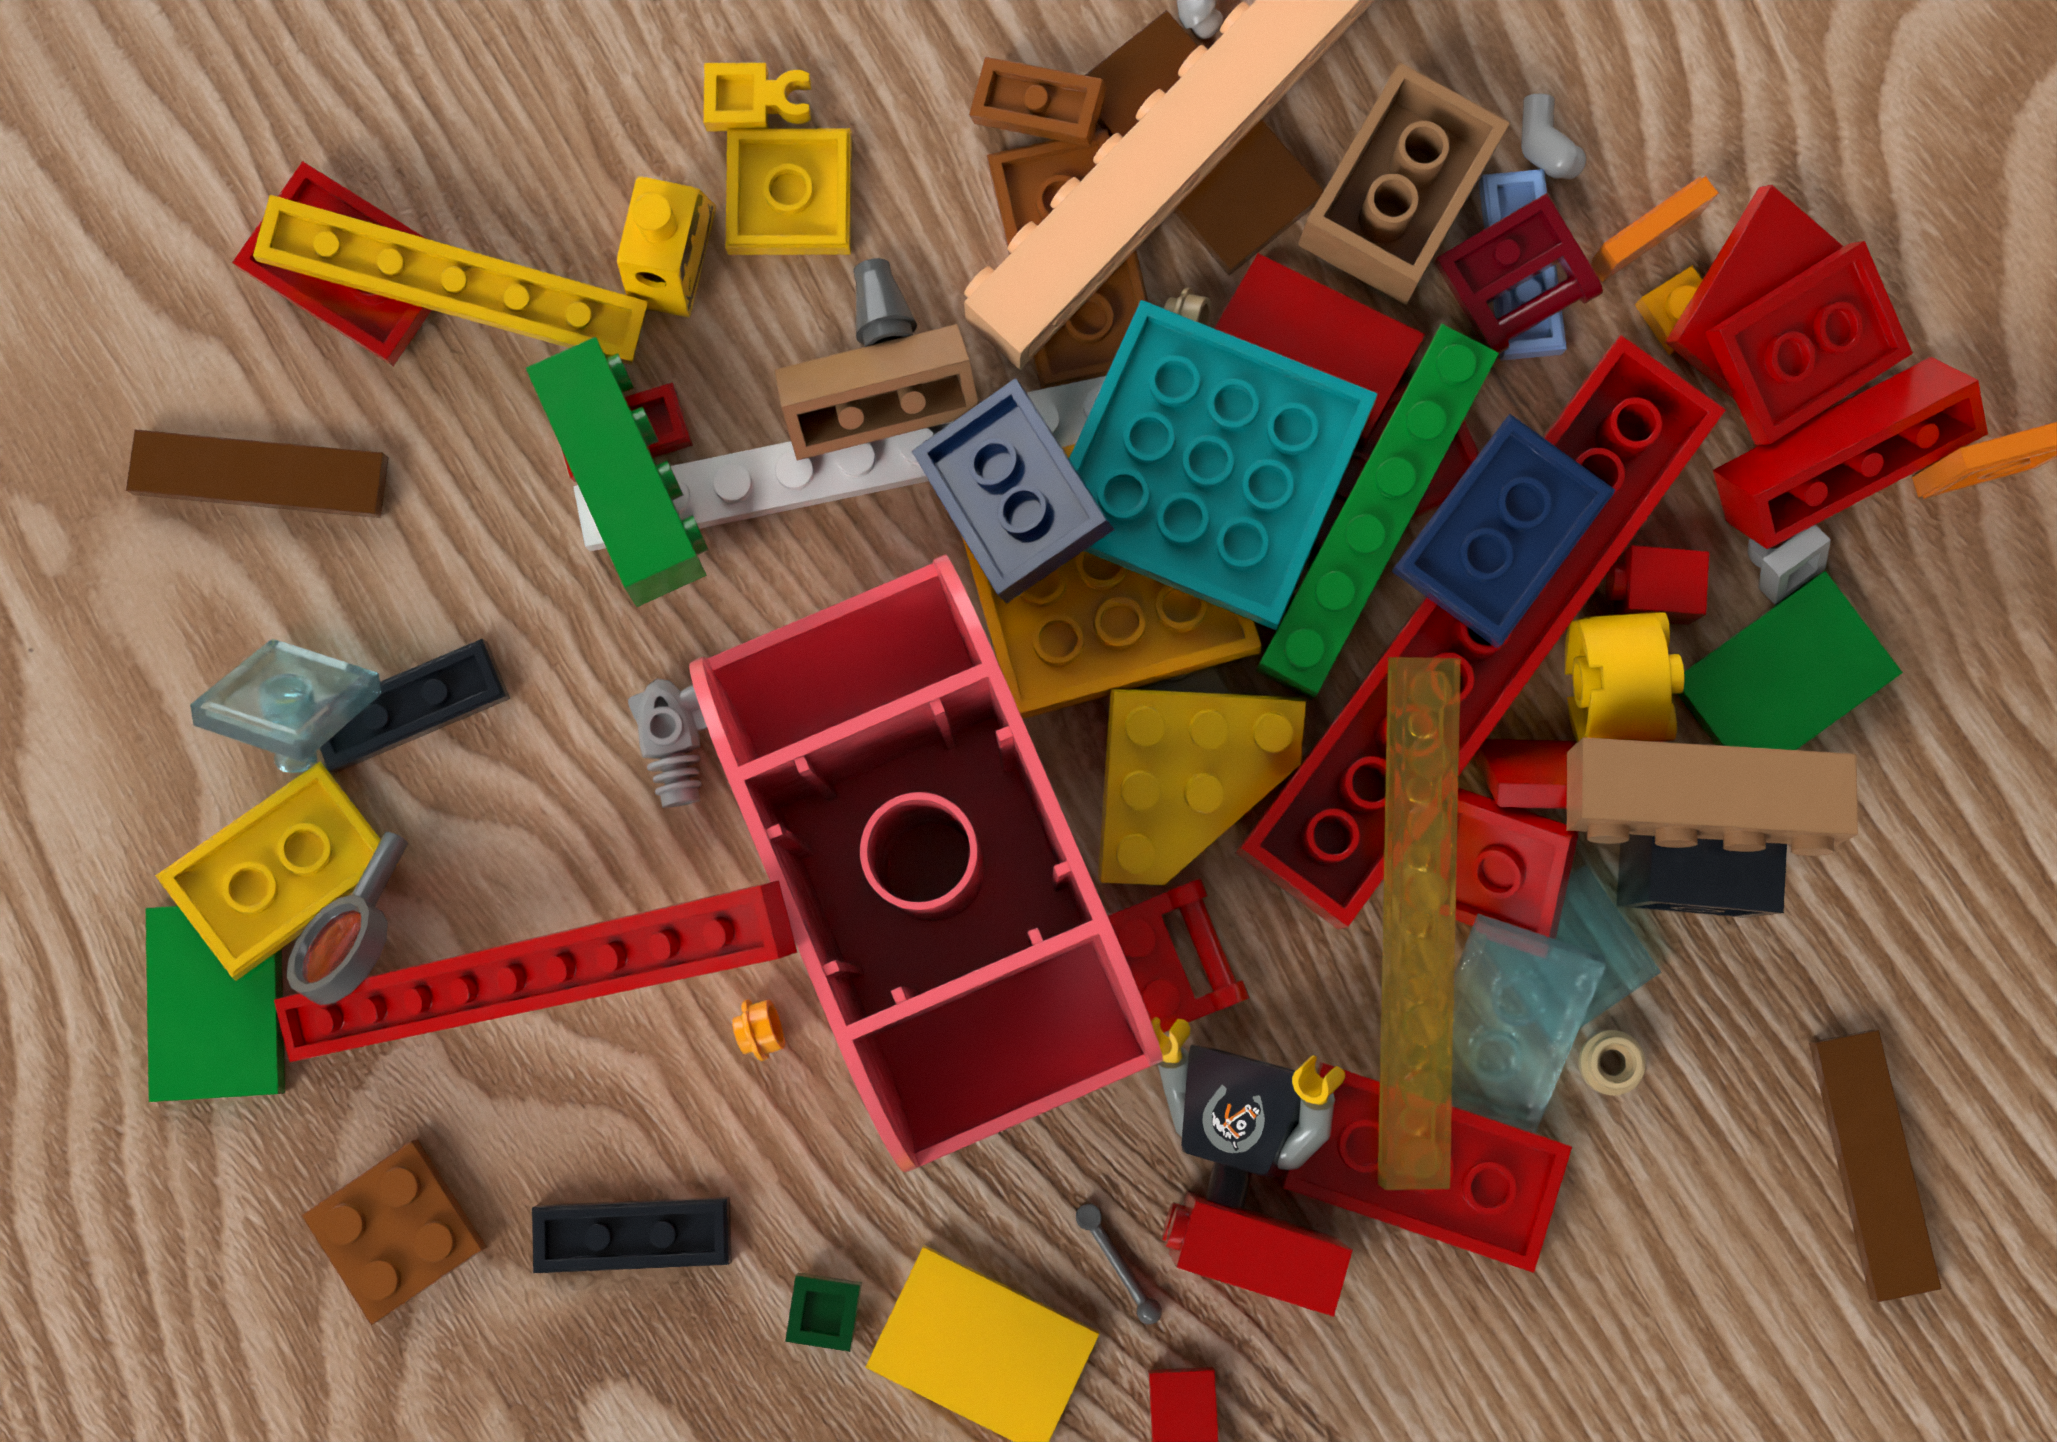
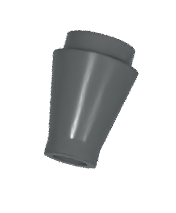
M874 258L856 265L853 273L856 281L857 341L863 344L864 347L913 335L917 328V323L892 275L890 263L885 259Z

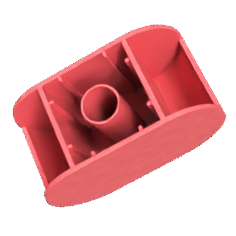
M946 554L933 559L932 564L710 658L704 656L691 661L689 664L696 697L717 755L770 882L777 880L780 882L795 943L842 1056L883 1143L897 1166L904 1173L1163 1061L1155 1031L1121 946L984 629L953 564Z

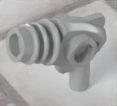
M657 678L647 685L644 692L628 699L629 707L638 724L641 754L643 758L660 759L648 764L647 770L652 772L662 771L661 774L653 777L654 783L665 784V786L655 790V794L661 798L662 808L692 804L700 801L698 788L701 787L702 783L697 780L690 781V778L699 774V769L687 768V766L698 763L700 756L685 754L700 747L698 731L706 730L707 726L693 685L680 691L670 680Z

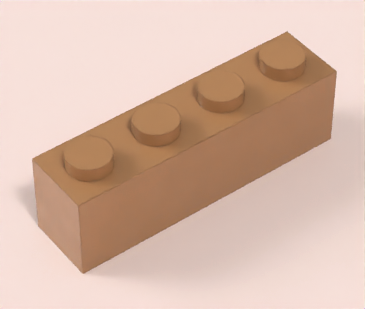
M1583 737L1567 752L1566 831L1587 832V840L1595 843H1624L1629 841V834L1655 836L1656 845L1672 848L1696 846L1698 838L1723 840V849L1729 851H1761L1766 849V843L1791 844V853L1796 855L1822 856L1833 854L1835 846L1858 835L1857 754Z

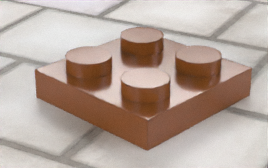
M418 1139L408 1142L301 1215L371 1325L379 1322L487 1248Z

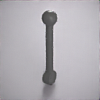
M1086 1203L1081 1205L1076 1212V1222L1082 1229L1090 1230L1138 1305L1136 1309L1138 1319L1147 1325L1157 1323L1162 1316L1161 1305L1157 1300L1147 1297L1100 1224L1101 1212L1099 1208L1093 1204Z

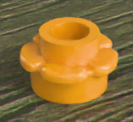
M750 999L744 1000L741 1005L742 1015L732 1019L737 1044L743 1054L753 1052L759 1061H765L769 1058V1053L785 1048V1037L778 1012L769 999L752 1004Z

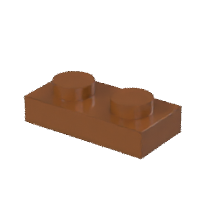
M985 57L969 116L974 124L1091 147L1107 87L1101 78Z

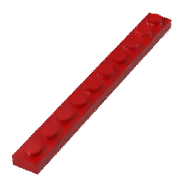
M777 880L368 976L352 993L331 1004L319 1005L300 993L274 999L289 1062L767 962L798 952L780 882Z

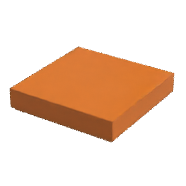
M2057 422L1959 448L1912 477L1918 498H1930L2036 469L2057 458Z

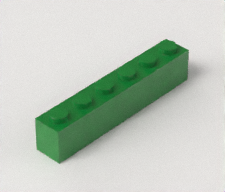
M1441 323L1261 659L1256 672L1309 700H1312L1317 695L1499 354L1498 352Z

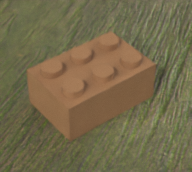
M1399 62L1306 220L1298 245L1407 305L1497 149L1510 122Z

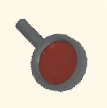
M385 832L352 895L340 897L325 906L307 924L297 939L288 960L287 979L292 989L319 1005L335 1003L352 993L367 978L379 960L387 940L388 922L384 913L375 906L408 845L404 838L391 832Z

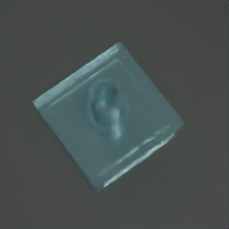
M272 638L190 704L193 725L275 753V765L283 772H303L311 768L310 763L316 764L317 750L381 694L379 673Z

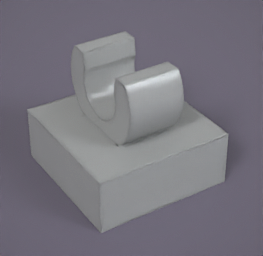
M1816 525L1783 541V545L1778 548L1766 549L1754 540L1749 539L1748 556L1756 566L1761 568L1758 588L1777 605L1825 570L1831 539Z

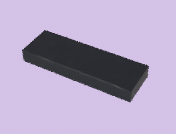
M480 639L307 712L306 716L328 771L337 773L510 699V696L488 642Z
M730 1197L533 1206V1273L729 1265L732 1263Z

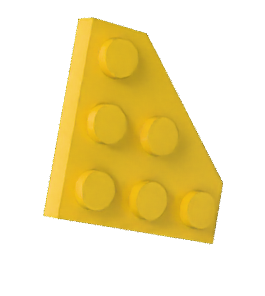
M1111 689L1098 867L1100 882L1165 885L1301 765L1306 701L1298 697Z

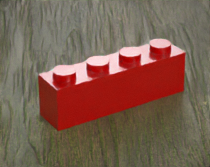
M1929 357L1813 417L1774 443L1759 445L1713 469L1725 521L1764 548L1769 549L1946 457L1959 448L1965 447L1988 435L1979 380L1933 357Z

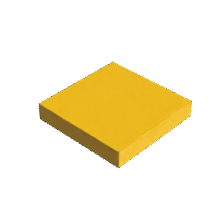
M727 129L725 248L728 255H851V129Z

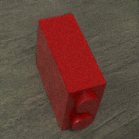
M1191 1191L1186 1192L1183 1205L1172 1202L1164 1225L1162 1240L1166 1241L1165 1247L1170 1248L1169 1255L1176 1268L1334 1317L1353 1252L1350 1247L1337 1237L1249 1209L1218 1204L1207 1200L1204 1195Z

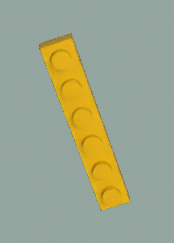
M269 195L253 257L258 262L567 348L596 337L607 358L618 353L622 362L632 365L648 306V301L274 195Z

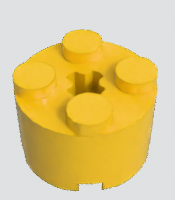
M1665 612L1585 617L1584 619H1575V621L1569 624L1566 633L1564 663L1565 675H1572L1574 696L1567 697L1571 727L1577 742L1583 737L1651 742L1674 741L1677 733L1675 708L1671 703L1672 694L1683 692L1684 667L1680 654H1668L1670 627Z

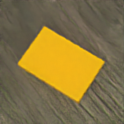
M320 761L155 876L231 977L237 981L301 935L307 924L325 906L340 897L352 895L381 839Z
M923 1245L865 1368L1013 1442H1049L1095 1345L1099 1331Z

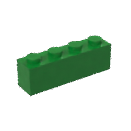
M593 337L526 367V371L619 578L636 607L707 576L698 555L709 551L694 516L691 515L682 520L679 516L673 500L684 496L668 460L656 465L648 446L659 442L643 406L631 411L623 393L633 389L634 386L619 354L617 353L607 358L597 338Z

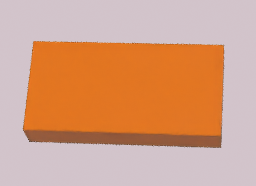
M1706 176L1703 178L1698 177L1604 242L1591 260V266L1602 283L1701 215L1718 195L1717 190Z

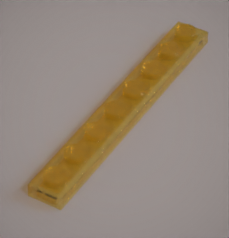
M1388 658L1378 1185L1386 1190L1450 1189L1461 659Z

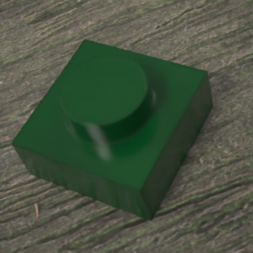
M798 1272L795 1275L785 1342L850 1352L853 1346L862 1282Z

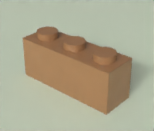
M958 324L775 369L781 408L796 460L952 422L979 404L970 361Z

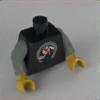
M1155 1017L1151 1023L1163 1056V1061L1157 1063L1176 1133L1182 1137V1150L1186 1154L1214 1162L1205 1197L1207 1200L1243 1209L1252 1173L1265 1177H1285L1289 1170L1300 1168L1330 1138L1335 1102L1333 1092L1345 1079V1072L1342 1068L1335 1066L1322 1078L1315 1069L1317 1060L1315 1055L1310 1056L1297 1070L1213 1047L1191 1045L1188 1053L1186 1049L1182 1048L1190 1036L1191 1028L1188 1022L1177 1019L1171 1027L1170 1037H1168L1161 1030L1160 1019Z

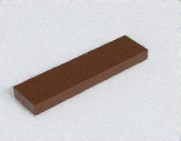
M135 429L126 491L137 496L381 518L389 457L383 452Z
M1867 1030L1809 1042L1870 1300L1882 1302L1942 1289L1879 1030Z

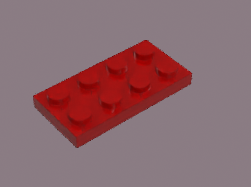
M1320 1062L1317 1073L1320 1077L1324 1078L1335 1066ZM1344 1070L1345 1079L1333 1092L1335 1102L1330 1138L1300 1168L1289 1170L1287 1175L1283 1177L1281 1187L1534 1273L1572 1146Z

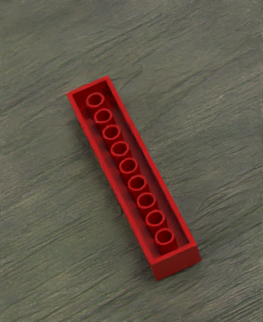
M1620 335L1603 354L1543 435L1544 439L1616 491L1499 648L1494 647L1424 596L1235 854L1336 929L1349 927L1726 409Z

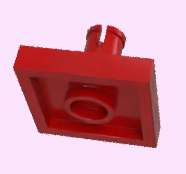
M1456 787L1446 796L1425 909L1546 953L1556 940L1579 831H1566V824L1516 807H1499L1493 799Z

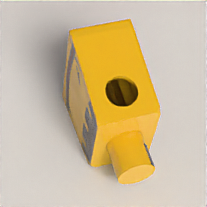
M638 176L635 181L618 250L617 265L626 295L648 301L647 309L688 318L691 316L716 211V205L700 189ZM650 273L660 276L665 282L650 281Z

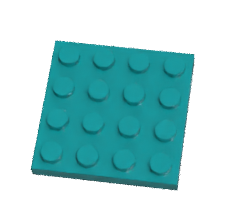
M1141 300L1069 457L1115 529L1084 551L1277 631L1378 394Z

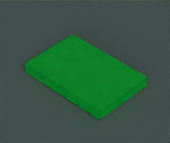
M1824 571L1684 671L1683 692L1677 693V695L1717 746L1797 750L1903 672L1828 573Z
M178 906L145 908L149 1102L284 1094V1039L274 999L283 997L282 948L235 981Z

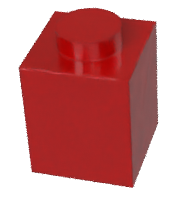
M1632 545L1618 557L1617 562L1607 572L1605 592L1607 600L1614 601V615L1665 612L1670 624L1689 625L1706 615L1709 552Z

